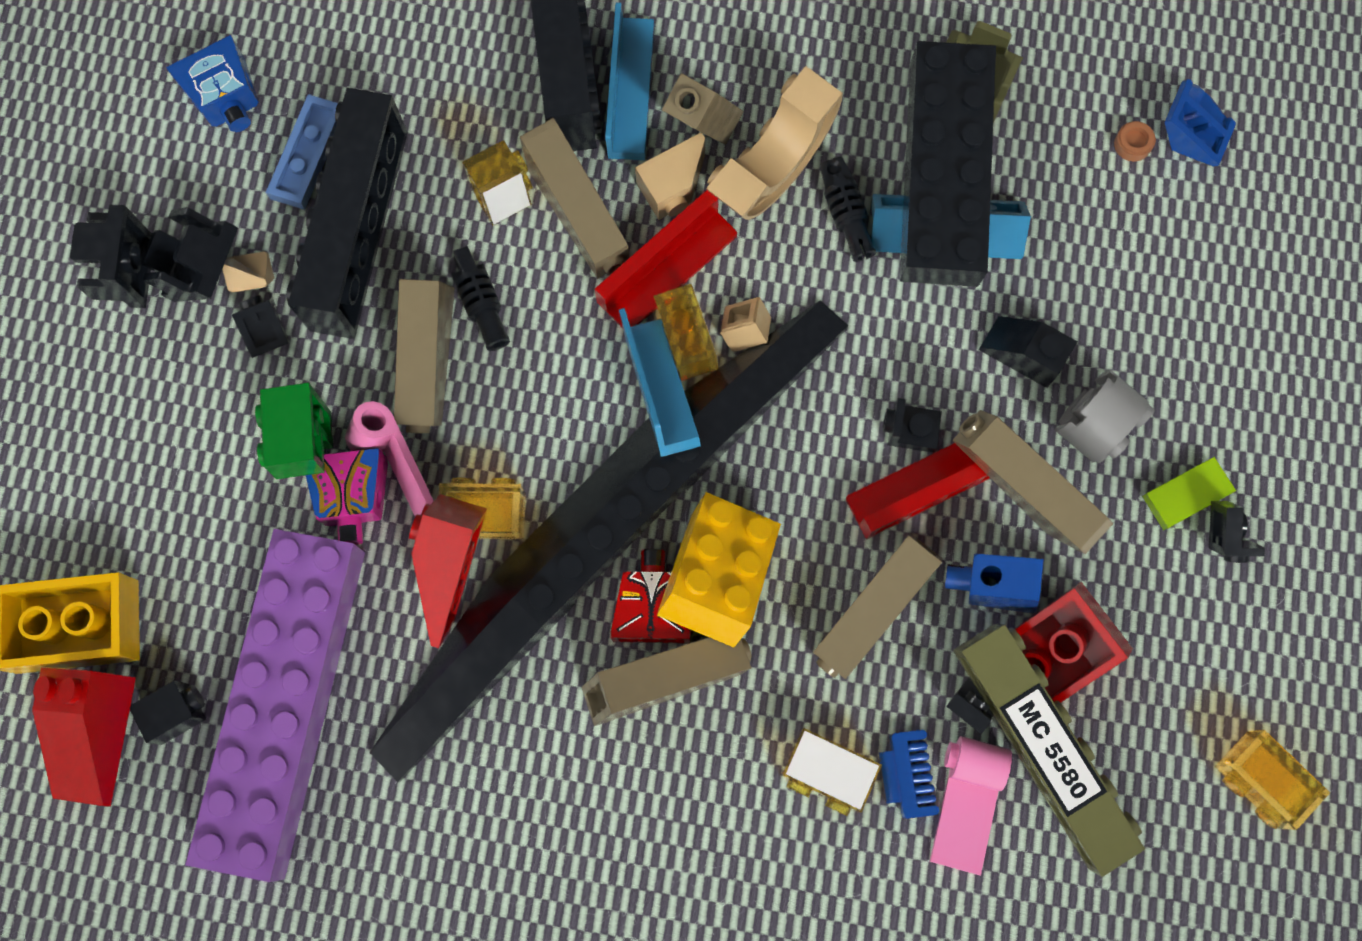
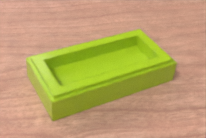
M1213 457L1153 489L1142 497L1164 531L1210 506L1211 501H1219L1236 492V489L1216 458Z

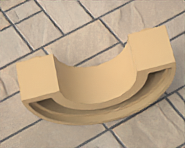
M807 66L798 75L792 74L783 85L780 105L776 115L765 123L760 131L759 136L761 138L752 148L747 147L738 159L730 158L725 166L719 165L716 167L707 181L709 185L706 189L746 220L753 219L766 211L797 179L822 144L839 111L843 93Z

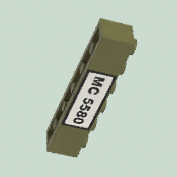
M994 624L953 649V652L983 700L990 705L989 710L1087 868L1103 877L1145 850V847L1138 838L1142 831L1132 815L1127 811L1122 812L1116 803L1115 798L1118 797V792L1106 775H1099L1091 763L1095 756L1089 745L1081 737L1076 739L1068 724L1072 722V719L1065 707L1058 700L1053 702L1045 687L1049 683L1042 670L1036 664L1030 665L1022 652L1026 649V646L1018 632L1013 627L1008 629L1005 624Z

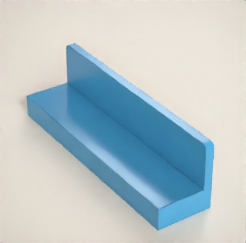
M616 2L605 133L608 159L645 160L654 19L623 18L621 2Z
M872 195L871 211L873 226L871 241L876 252L901 253L904 195ZM990 200L988 258L1022 259L1024 257L1031 219L1025 202Z
M625 308L619 309L626 343L661 457L700 447L699 435L661 319L630 327Z

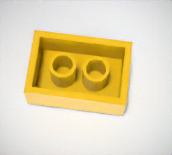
M705 492L690 517L657 616L735 647L752 625L781 524Z
M117 572L0 585V671L22 674L40 672L41 668L68 669L140 661L139 580Z

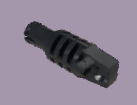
M842 156L822 162L820 166L825 190L824 195L835 226L840 232H844L853 261H863L861 256L863 251L867 260L877 252L866 227L869 215L857 182Z
M468 246L454 250V262L458 272L451 275L469 319L477 322L486 343V349L488 351L499 350L510 343V339L498 315L501 310V304L483 263L475 264Z

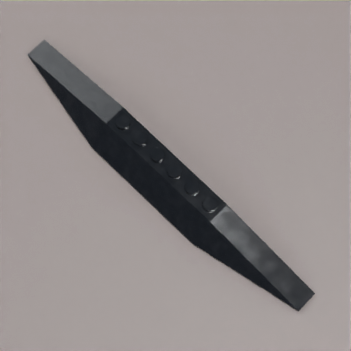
M820 300L770 333L766 344L746 349L686 389L684 392L699 435L700 447L661 457L651 422L648 418L488 577L369 753L397 782H400L575 605L574 601L685 489L689 490L848 329L849 325Z

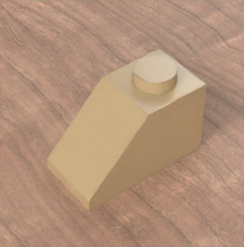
M701 132L635 167L636 184L658 220L667 215L673 217L680 214L692 202L705 157V137Z

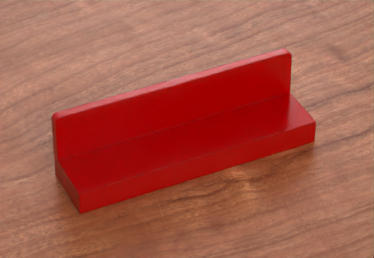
M708 190L703 192L594 289L597 303L622 329L619 309L625 308L630 327L639 325L737 237L738 232L718 213L719 199Z
M953 443L847 495L845 500L867 540L991 478L964 451Z

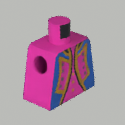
M379 448L324 454L325 473L306 475L315 517L325 526H337L338 541L354 543L355 545L362 544V523L379 521L382 518L388 459Z

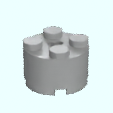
M1112 370L1105 371L1094 380L1100 385L1096 390L1094 388L1089 391L1083 390L1058 421L1061 426L1055 428L1059 435L1090 461L1101 463L1108 456L1113 459L1119 456L1130 443L1126 436L1135 426L1140 428L1155 411L1149 405V401Z

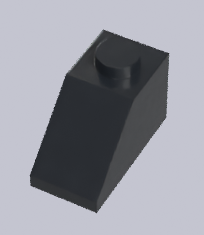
M998 316L979 350L1043 387L1048 388L1061 372L1078 341L1044 322Z

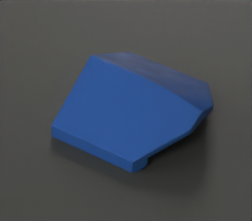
M1191 79L1181 82L1164 122L1172 151L1213 167L1220 165L1236 126L1234 119L1231 117L1227 118L1213 98L1199 85L1193 84Z

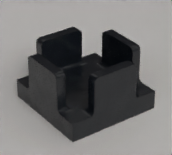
M109 205L108 213L88 212L86 220L88 223L77 222L74 225L70 258L76 263H100L98 279L79 278L77 280V288L93 300L123 301L130 308H146L149 284L143 282L145 273H151V269L143 266L141 260L152 233L125 205Z
M188 207L171 210L168 218L185 228L180 240L161 230L153 231L141 264L155 272L145 273L143 282L162 290L161 296L173 302L211 299L238 227L227 221L215 222Z

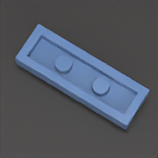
M307 95L266 190V194L271 200L306 209L316 185L317 176L322 171L327 159L326 143L328 138L333 136L335 132V111L338 103Z

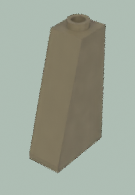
M680 73L661 108L662 111L725 145L744 112L718 93L683 73ZM692 94L695 97V103L691 108L685 109L683 99L686 95Z
M552 118L520 136L528 171L597 279L605 274L609 276L630 258L628 244L557 122Z
M399 279L394 418L398 425H406V433H430V426H442L455 288L441 281Z
M979 410L977 414L969 416L961 424L960 432L952 441L1049 536L1086 554L1114 524L999 417Z
M910 533L813 651L819 657L816 661L818 666L830 676L836 678L839 674L846 680L940 566L943 558Z
M708 637L597 672L581 687L593 725L597 726L737 677L752 668L750 665L751 651L744 638H741L735 647H731Z

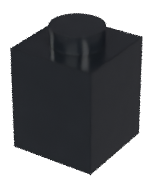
M174 680L130 706L133 718L145 742L148 744L163 745L207 720L201 709L205 706V703L198 689L194 685L190 686L187 683Z

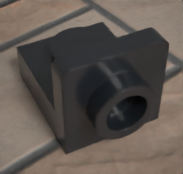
M257 295L238 303L241 311L232 314V317L252 358L290 343L274 308L276 304L273 298L263 301L261 295Z
M897 398L893 409L887 408L884 416L883 432L889 433L887 445L935 453L938 445L942 411L905 405L906 399Z
M1211 501L1209 549L1224 556L1223 560L1234 563L1250 562V556H1265V547L1249 540H1242V536L1246 535L1248 527L1244 507L1229 501Z
M968 677L946 707L982 734L991 723L993 715L989 710L990 705L983 700L970 677Z

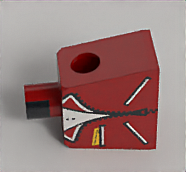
M641 550L640 572H623L611 627V639L613 642L690 643V629L657 616L671 572H665L664 550Z

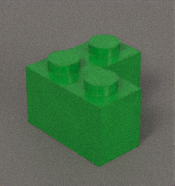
M302 383L260 389L261 404L256 405L255 416L259 428L262 429V442L257 445V456L261 467H264L275 479L325 473L324 449L333 448L331 411L311 384Z

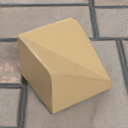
M264 251L229 257L226 259L222 269L227 290L231 291V293L263 288L274 279L269 254Z
M756 297L725 307L720 334L733 352L768 342L771 316L761 298Z

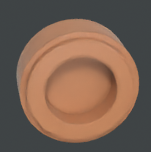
M1128 122L1121 127L1114 139L1115 150L1120 157L1127 161H1141L1154 148L1156 142L1155 133L1151 127L1143 122Z

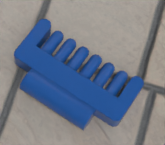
M925 730L891 734L889 737L891 751L879 752L886 804L900 802L901 814L905 819L933 816L939 813V807L936 805L918 807V805L935 803V795L916 797V794L933 792L935 789L934 785L914 786L916 783L930 782L933 779L930 773L913 775V773L929 771L931 769L929 763L911 765V762L928 760L929 754L927 752L909 754V752L927 749L928 745L926 742L908 743V741L925 739L927 737Z

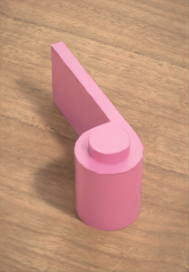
M371 401L359 405L354 411L346 430L345 440L347 446L351 451L379 448L384 452L414 516L417 514L421 515L425 504L431 505L434 500L393 414L382 403Z
M960 736L956 743H949L944 767L950 769L930 862L981 876L998 791L1004 789L1011 769L1012 751L1010 749Z

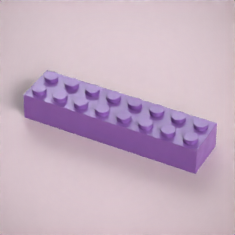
M273 529L186 866L266 882L285 879L365 552L354 543Z

